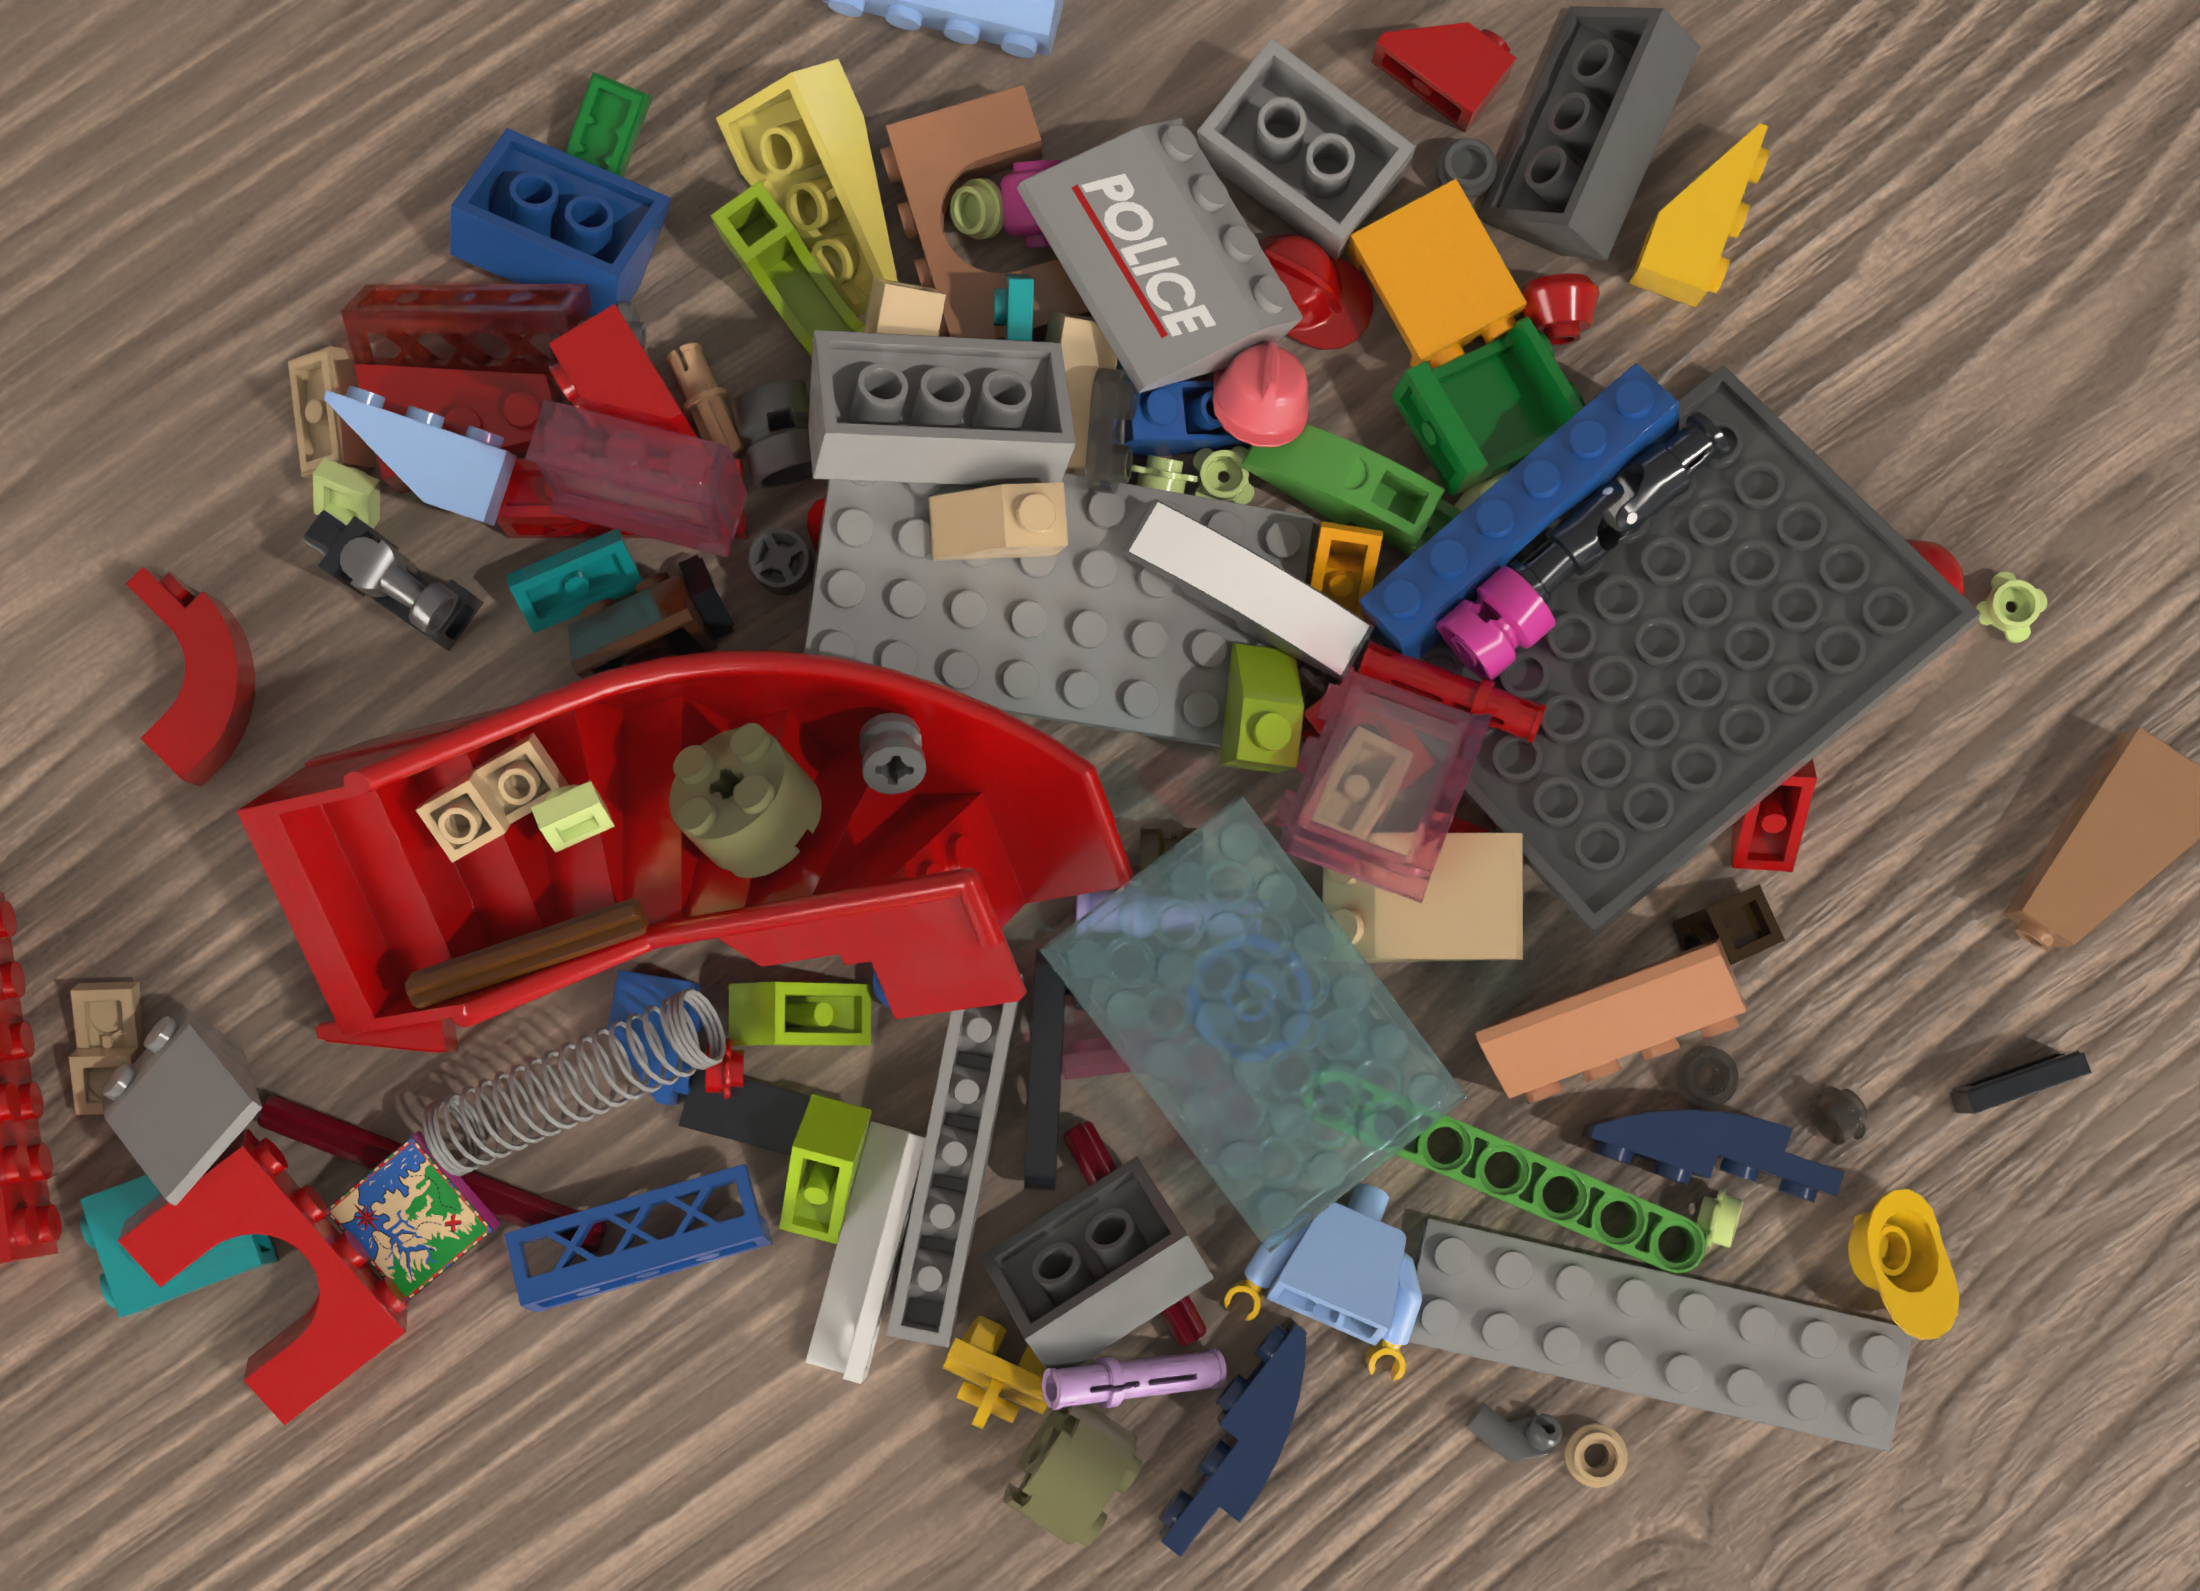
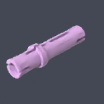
M1215 1348L1200 1352L1162 1355L1126 1361H1118L1113 1356L1098 1357L1092 1365L1060 1369L1048 1368L1042 1378V1393L1047 1406L1052 1408V1410L1097 1403L1101 1408L1118 1407L1124 1399L1168 1395L1209 1388L1220 1389L1225 1384L1227 1369L1222 1353L1219 1350H1215Z

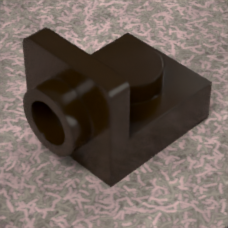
M1760 884L1682 917L1672 924L1679 940L1681 952L1720 938L1730 965L1785 941Z

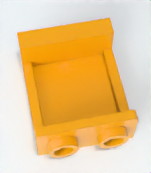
M1457 179L1350 235L1346 254L1357 271L1365 270L1412 354L1411 367L1427 361L1429 366L1434 369L1465 355L1463 349L1482 338L1486 344H1489L1504 337L1513 328V325L1519 319L1522 310L1527 304Z

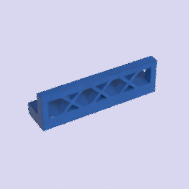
M745 1164L504 1233L520 1306L535 1313L773 1244L767 1220L759 1214L749 1169ZM737 1183L744 1211L743 1216L717 1222L701 1213L713 1189ZM698 1194L691 1206L679 1200ZM669 1202L687 1213L674 1236L658 1240L640 1230L655 1206ZM637 1212L631 1224L619 1218L620 1216ZM696 1218L708 1224V1226L689 1231ZM610 1220L627 1230L612 1254L596 1257L581 1248L582 1243L596 1223ZM578 1229L571 1241L558 1235ZM636 1236L649 1242L630 1248ZM550 1237L567 1247L553 1271L531 1277L524 1244ZM576 1253L588 1259V1261L569 1266Z

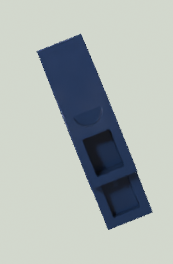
M1681 1109L1642 1111L1613 1116L1585 1124L1581 1135L1597 1142L1594 1150L1595 1154L1630 1165L1633 1154L1656 1162L1653 1174L1685 1185H1689L1692 1175L1710 1179L1716 1159L1720 1158L1722 1162L1719 1170L1752 1182L1756 1181L1758 1172L1781 1180L1778 1191L1814 1203L1817 1193L1837 1196L1845 1173L1785 1152L1793 1128L1760 1118L1727 1112Z
M1294 1320L1290 1322L1285 1330L1276 1324L1257 1347L1254 1354L1262 1360L1249 1377L1245 1379L1238 1373L1221 1393L1216 1404L1223 1410L1218 1415L1217 1420L1219 1425L1234 1437L1228 1444L1221 1439H1218L1197 1467L1204 1474L1189 1494L1183 1489H1179L1158 1517L1165 1524L1160 1531L1161 1542L1180 1557L1219 1507L1240 1523L1259 1496L1278 1461L1294 1419L1305 1368L1307 1332Z

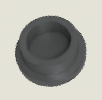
M1457 139L1449 143L1442 150L1437 161V177L1441 186L1457 179L1466 197L1474 198L1485 193L1492 185L1497 172L1496 158L1492 150L1477 139Z

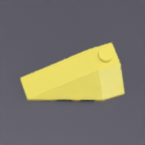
M835 59L789 73L716 117V120L740 173L750 186L761 181L793 224L799 236L812 251V257L854 314L859 317L868 311L874 277L897 282L898 279L864 115L839 59Z

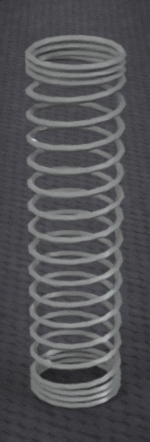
M687 988L672 995L671 998L663 999L660 1008L652 1004L647 1006L643 1016L636 1012L631 1013L626 1023L620 1020L613 1021L610 1030L602 1027L595 1029L592 1038L582 1035L578 1037L576 1045L566 1042L561 1045L559 1052L551 1049L545 1052L543 1059L537 1057L529 1059L526 1067L517 1064L511 1068L509 1074L499 1072L495 1074L493 1081L488 1079L481 1080L477 1088L468 1086L463 1088L461 1095L452 1093L428 1104L423 1115L425 1142L439 1166L450 1174L462 1176L478 1169L480 1164L488 1165L494 1162L496 1157L504 1158L510 1155L513 1150L520 1151L526 1148L529 1143L536 1144L542 1141L545 1136L552 1137L560 1133L562 1128L570 1129L576 1126L578 1121L586 1122L592 1119L595 1113L602 1115L610 1111L612 1106L620 1107L626 1104L628 1099H639L643 1097L645 1091L653 1093L659 1090L662 1084L671 1085L677 1082L679 1076L687 1078L693 1075L696 1069L705 1070L722 1062L726 1051V1039L721 1021L706 997L696 990ZM683 1000L693 1007L702 1021L710 1045L709 1058L700 1050L695 1026L688 1012L683 1007ZM668 1004V1006H667V1014H666V1013H665V1007H666V1005ZM653 1010L660 1015L664 1033L670 1045L677 1053V1070L666 1061L660 1037L653 1025L648 1021V1014ZM635 1018L643 1022L647 1041L654 1055L661 1063L660 1077L650 1070L643 1044L636 1032L631 1028V1022ZM617 1026H622L626 1029L630 1049L636 1061L644 1070L643 1085L632 1076L627 1053L620 1040L614 1035V1030ZM604 1033L609 1036L613 1057L628 1080L627 1092H624L616 1085L610 1059L603 1047L597 1042L599 1034ZM586 1040L592 1043V1051L597 1067L603 1078L611 1086L610 1100L600 1094L594 1068L587 1055L580 1049L581 1043ZM568 1048L575 1050L579 1072L587 1087L595 1095L593 1107L583 1101L582 1089L577 1074L570 1062L563 1056L564 1051ZM618 1050H619V1052L621 1053L623 1062H622V1060H621V1058H620V1056H619V1054H618ZM552 1055L558 1057L562 1079L570 1094L578 1102L576 1115L567 1109L561 1082L554 1070L547 1064L548 1057ZM600 1055H601V1057L603 1058V1060H604V1062H605L607 1071H606L605 1067H604L603 1064H602ZM582 1060L584 1061L585 1065H586L587 1068H588V1071H589V1074H590V1076H591L592 1082H591V1080L589 1079V1077H588V1075H587V1073H586V1071H585V1068H584V1065H583ZM683 1061L690 1065L691 1069L683 1072ZM534 1063L542 1065V1076L545 1086L553 1101L562 1111L560 1122L550 1116L549 1102L545 1090L537 1076L530 1070L531 1065ZM565 1066L568 1069L570 1075L572 1076L576 1091L574 1090L567 1076ZM666 1069H668L675 1075L669 1079H665ZM519 1070L525 1072V1082L529 1095L538 1111L545 1118L544 1129L534 1124L529 1098L522 1085L514 1078L515 1072ZM547 1071L549 1072L550 1076L555 1082L556 1088L560 1096V1100L557 1097L553 1087L551 1086V1082ZM649 1076L657 1081V1084L649 1087ZM503 1077L508 1079L509 1092L515 1108L529 1126L527 1137L518 1132L512 1103L505 1091L497 1084L498 1080ZM531 1079L539 1090L544 1108L534 1092ZM632 1084H634L641 1090L635 1094H631ZM485 1085L492 1086V1098L495 1108L502 1122L513 1134L511 1144L502 1140L500 1122L490 1100L481 1092L482 1087ZM514 1085L516 1086V1088L518 1089L519 1093L523 1098L528 1116L525 1114L517 1099ZM497 1092H499L508 1108L512 1124L508 1121L501 1108ZM616 1092L622 1095L624 1098L619 1101H615ZM467 1093H475L479 1116L473 1106L465 1099ZM481 1099L491 1113L496 1132L492 1129L484 1114ZM599 1099L607 1104V1106L598 1109ZM440 1107L443 1108V1121L451 1141L460 1153L468 1158L466 1165H462L455 1160L445 1146L438 1125V1111ZM583 1107L590 1111V1113L581 1116ZM448 1111L460 1124L466 1138L469 1153L461 1146L453 1133L448 1118ZM566 1114L574 1120L565 1123ZM481 1121L496 1141L494 1151L485 1147V1136ZM550 1122L557 1126L549 1131ZM533 1129L540 1133V1135L532 1138ZM517 1137L524 1142L516 1145ZM501 1145L507 1148L506 1150L500 1152ZM484 1152L491 1155L490 1157L483 1159Z

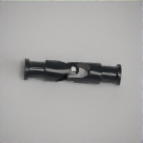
M1694 411L1687 417L1686 426L1662 446L1659 444L1651 446L1623 469L1612 482L1598 490L1548 531L1545 543L1522 562L1514 560L1507 567L1521 575L1547 604L1549 594L1574 573L1583 575L1632 534L1646 519L1655 515L1690 486L1689 478L1713 458L1721 460L1730 450L1727 440L1708 417L1701 412ZM1603 517L1609 525L1604 530L1597 532Z

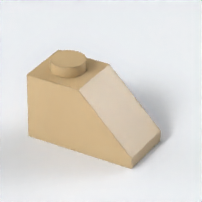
M1064 482L1001 484L932 496L928 499L932 561L1048 557L1057 555L1068 546Z

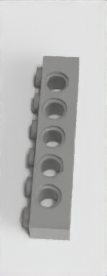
M1020 974L1022 981H1024V976ZM1020 1001L951 1011L886 1336L946 1348L950 1346L953 1340Z

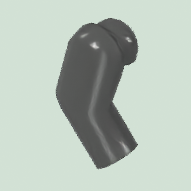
M1484 1402L1474 1410L1465 1423V1427L1504 1459L1511 1462L1546 1456L1556 1449L1557 1444L1562 1438V1427L1559 1421L1549 1414H1540L1508 1422Z

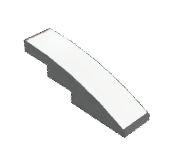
M1154 499L1124 550L1127 559L1180 585L1184 595L1234 619L1238 629L1346 683L1375 632L1374 626L1302 580L1223 534L1157 499Z

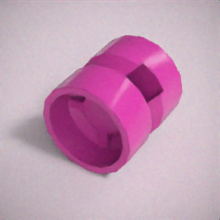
M1505 565L1476 588L1477 601H1461L1437 622V628L1449 648L1481 680L1483 678L1494 680L1516 660L1515 648L1517 646L1525 649L1532 647L1556 626L1550 609L1540 595L1521 575Z

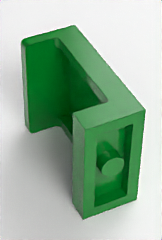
M1529 317L1516 321L1513 328L1504 337L1444 365L1431 369L1428 362L1425 361L1406 370L1391 394V398L1450 497L1514 468L1585 407L1580 390L1575 384L1568 382L1554 359V351L1549 339L1542 332L1537 331Z

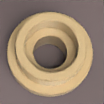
M1592 1423L1579 1427L1570 1435L1565 1445L1564 1459L1568 1471L1577 1481L1589 1487L1601 1488L1613 1484L1622 1476L1627 1466L1628 1452L1625 1442L1615 1430L1603 1424ZM1595 1443L1603 1445L1605 1449L1603 1462L1596 1466L1588 1465L1584 1458L1587 1447Z

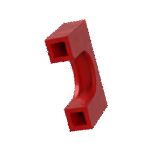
M247 1128L234 1139L176 1206L165 1200L162 1194H160L125 1220L118 1242L159 1287H162L219 1243L241 1235L262 1234L279 1238L293 1245L308 1259L315 1271L319 1286V1293L314 1303L302 1317L248 1357L244 1375L245 1383L285 1426L405 1334L408 1313L406 1307L409 1306V1302L390 1277L386 1276L380 1280L366 1264L369 1256L360 1241L347 1230L340 1234L325 1217L329 1214V1210L319 1194L307 1184L300 1188L285 1171L288 1168L287 1160L278 1147L266 1137L259 1141Z

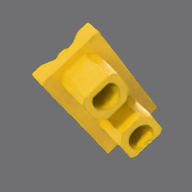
M978 1315L965 1332L962 1340L955 1338L942 1368L987 1389L986 1391L964 1381L956 1398L978 1407L971 1425L983 1430L990 1413L1013 1424L1020 1406L998 1395L1044 1415L1048 1407L1042 1393V1378L1046 1371L1045 1367L1029 1345H1027L1018 1366L997 1357V1351L1007 1329L1001 1324Z

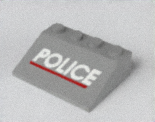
M1182 118L1139 126L1023 180L1016 188L1138 393L1227 368L1232 360L1248 347L1258 344L1266 345L1270 340L1277 341L1278 343L1304 318L1291 298L1286 285L1280 280L1260 247L1256 236L1247 226L1230 198L1225 185L1219 180L1200 149L1195 136L1188 129Z

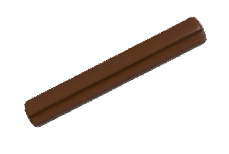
M631 898L412 972L405 982V990L412 1005L415 1008L424 1009L642 936L649 925L648 918L641 902Z

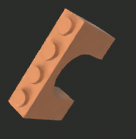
M1024 85L886 125L890 146L881 148L880 152L890 184L901 181L907 198V202L897 204L906 238L908 240L918 237L924 258L914 260L921 286L934 288L946 294L938 337L1003 340V326L993 325L992 304L994 288H1004L1005 274H1029L1034 279L1033 342L1045 341L1051 310L1093 317L1059 259L1014 272H987L973 267L962 260L953 251L944 235L945 220L952 196L967 181L1013 169V163L1043 160L1041 137Z

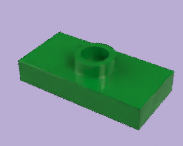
M593 72L564 152L624 178L653 96Z

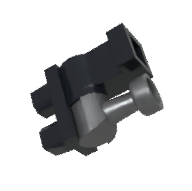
M323 510L303 536L302 540L325 555L318 567L363 597L368 595L447 651H450L484 603L452 579L446 587L441 583L428 584L425 582L416 565L398 552L399 548L356 516L351 519L348 525H345Z

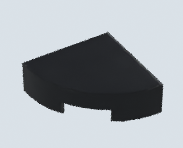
M697 554L678 563L691 597L714 640L733 632L732 626H734L732 618L714 586L713 578L703 558H699Z

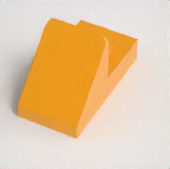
M1322 521L1314 548L1310 586L1364 620L1359 600L1373 587L1383 531Z

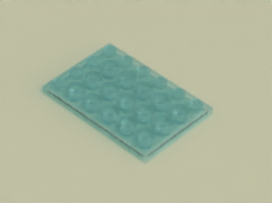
M1239 796L1039 950L1269 1253L1467 1098L1466 1094L1244 797Z

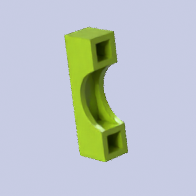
M758 181L710 215L721 239L811 361L815 330L864 333L865 323L854 314L810 254L793 224L761 181Z

